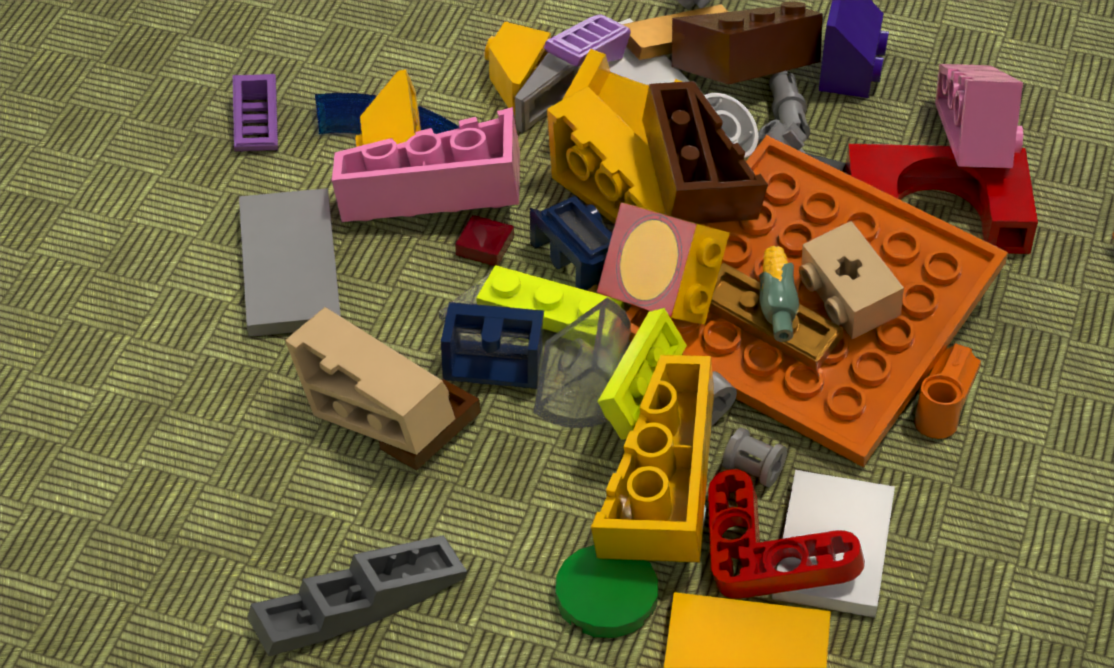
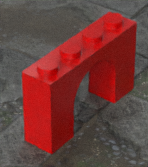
M848 143L845 166L846 174L900 200L911 193L922 190H940L958 195L968 201L978 212L984 241L1008 252V254H1031L1038 219L1026 148H1022L1020 153H1014L1013 168L958 166L951 146Z

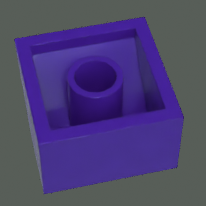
M832 0L826 25L818 91L869 98L871 83H880L884 58L877 57V55L885 56L889 31L881 30L884 13L872 0Z

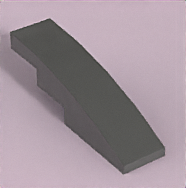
M444 535L353 555L349 569L302 579L300 590L297 594L252 603L247 619L267 655L273 656L331 639L388 617L465 579L467 570Z

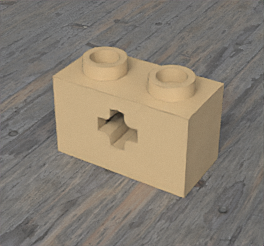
M852 221L803 244L802 264L799 267V274L803 284L810 292H817L824 302L825 310L830 320L838 326L841 325L851 339L901 315L904 287Z

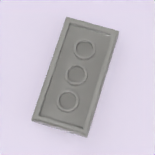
M328 188L239 196L248 337L295 332L324 307L341 316Z

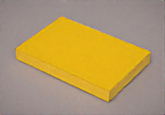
M674 592L664 668H827L831 611Z

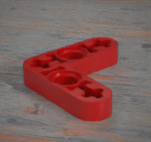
M729 469L714 476L709 483L711 570L718 591L723 596L731 599H742L842 584L854 580L863 571L865 559L860 541L853 533L845 530L760 542L758 499L751 476L745 471ZM736 491L737 507H729L727 499H729L731 492ZM743 526L747 528L746 533L740 538L734 540L722 538L724 532L731 527ZM844 553V559L835 561L836 554ZM795 557L801 560L799 566L792 571L780 572L775 570V566L782 559ZM810 557H816L817 565H812ZM732 558H740L743 568L740 569V575L733 577L734 567Z

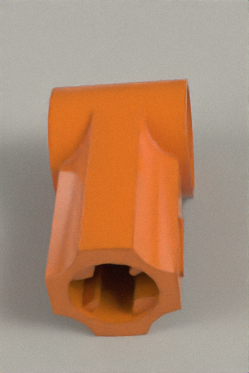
M956 343L952 347L946 348L934 365L930 375L923 380L914 419L916 429L921 434L929 438L943 439L952 436L956 432L960 413L981 365V360L974 356L971 348Z

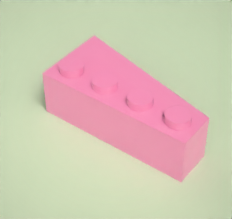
M939 64L935 105L958 166L1013 168L1014 153H1020L1022 150L1023 128L1018 126L1023 82L991 65Z
M513 107L497 111V119L478 123L476 117L458 121L460 128L434 134L433 129L429 128L415 132L416 135L409 138L407 142L396 144L390 138L335 152L332 184L341 221H370L379 218L412 217L419 214L458 212L469 209L501 208L509 205H519L520 147Z

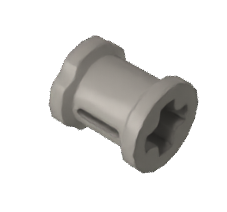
M740 427L730 438L726 446L722 466L728 470L737 468L760 478V484L769 488L775 483L783 469L787 448L781 444H776L773 447L750 437V432ZM749 454L760 458L761 461L750 457Z

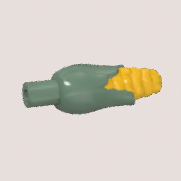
M771 246L764 252L763 273L759 275L760 306L766 320L773 324L775 340L786 342L793 338L792 321L799 310V298L794 283L793 263H788L782 247Z

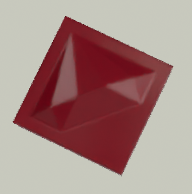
M472 215L455 244L456 256L498 266L514 239V226Z

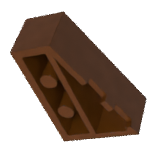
M787 1L781 3L780 7L672 18V67L730 85L821 62L823 13L806 9V4L803 2Z
M688 81L649 84L642 122L665 214L695 224L758 220L768 183L761 174L755 175L744 160L745 151L739 143L733 144L722 129V119L696 83Z

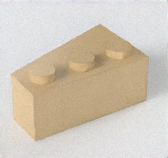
M326 307L285 340L313 415L416 455L455 420L449 401L448 389L441 379Z

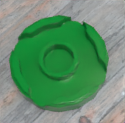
M592 545L579 549L565 559L556 574L555 603L562 618L570 625L572 621L576 626L582 628V633L593 637L617 638L634 633L644 625V620L650 616L651 612L653 615L657 607L658 577L651 563L647 560L597 558L595 546Z

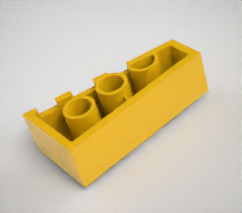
M588 86L547 108L551 174L555 181L588 205H594L600 214L614 224L621 202L665 213L648 144Z
M660 355L639 407L640 415L633 431H629L623 446L624 454L617 472L612 474L606 488L607 496L602 509L596 513L591 525L597 558L700 563L714 400L711 356Z

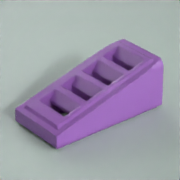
M600 14L592 16L548 39L544 49L546 52L576 67L582 65L590 49L606 54L608 62L623 58L631 32L628 27Z
M275 74L233 75L234 151L278 150ZM268 99V102L243 103V100ZM268 111V114H243V112ZM268 122V126H243V123ZM269 134V137L243 138V135Z

